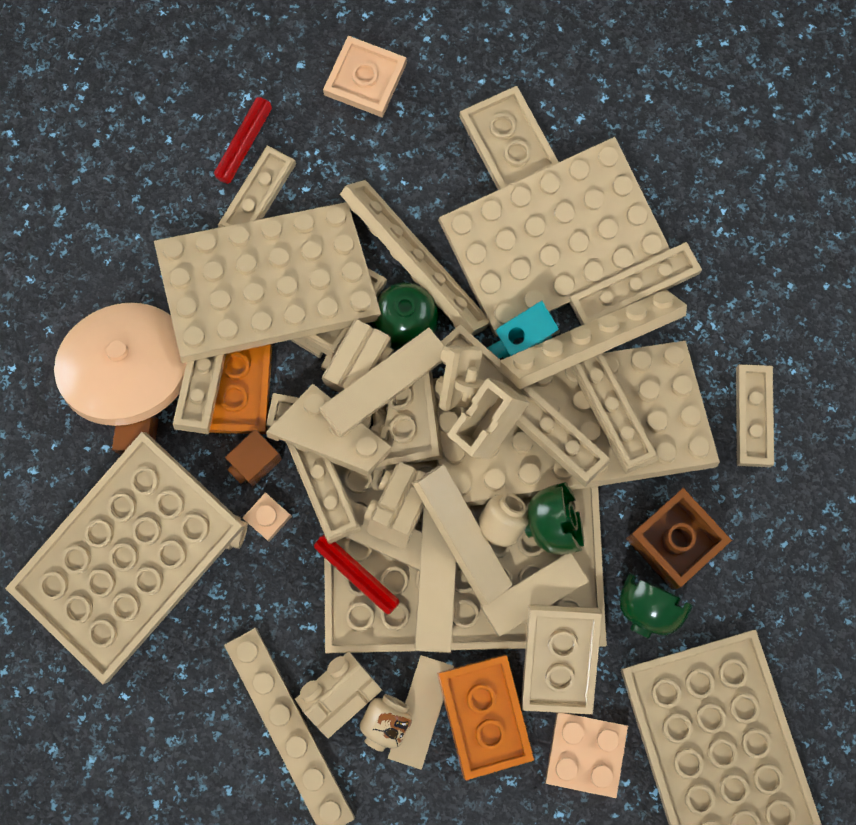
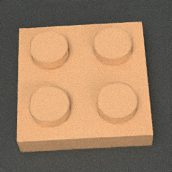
M348 36L323 89L324 96L383 118L406 67L407 58Z
M556 713L545 784L617 798L628 726L567 713Z

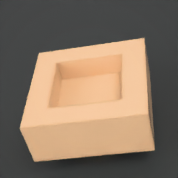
M265 492L243 516V519L270 542L292 516Z

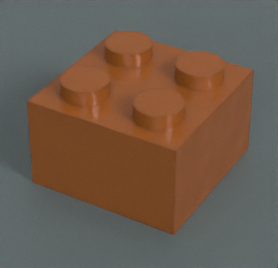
M684 488L670 498L626 538L672 590L682 587L732 541Z

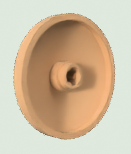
M121 303L93 312L69 331L57 352L54 373L57 387L73 411L94 423L120 426L146 420L170 405L180 394L187 362H181L170 314L148 304Z

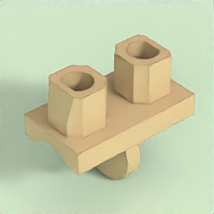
M455 345L442 348L440 360L446 365L444 375L436 380L435 392L440 395L439 407L442 410L448 411L454 407L469 408L473 404L471 400L474 394L477 393L484 383L483 380L478 378L483 352L479 347L463 348Z

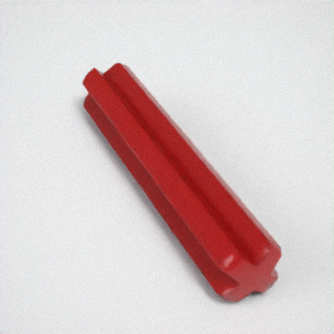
M257 97L214 171L215 178L226 184L232 181L272 110L271 103L268 100Z
M325 534L315 542L314 548L383 612L389 615L397 608L400 603L399 599L336 542L328 544Z

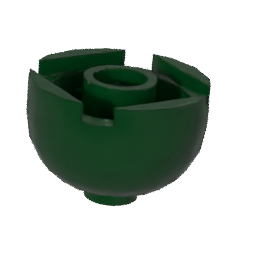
M402 282L391 285L380 294L377 301L381 315L373 323L375 329L391 337L390 347L399 350L427 328H430L433 333L436 332L439 312L433 297L426 289L415 283Z
M566 482L540 490L532 497L528 505L529 524L525 529L527 537H533L540 548L547 553L555 555L582 551L581 546H584V531L580 512H575L572 504L569 503L576 501Z
M628 574L620 594V608L623 615L632 622L630 629L646 638H650L652 633L665 636L681 628L688 618L693 605L686 602L684 607L678 605L681 598L647 581L640 580L637 585L634 583L637 577Z

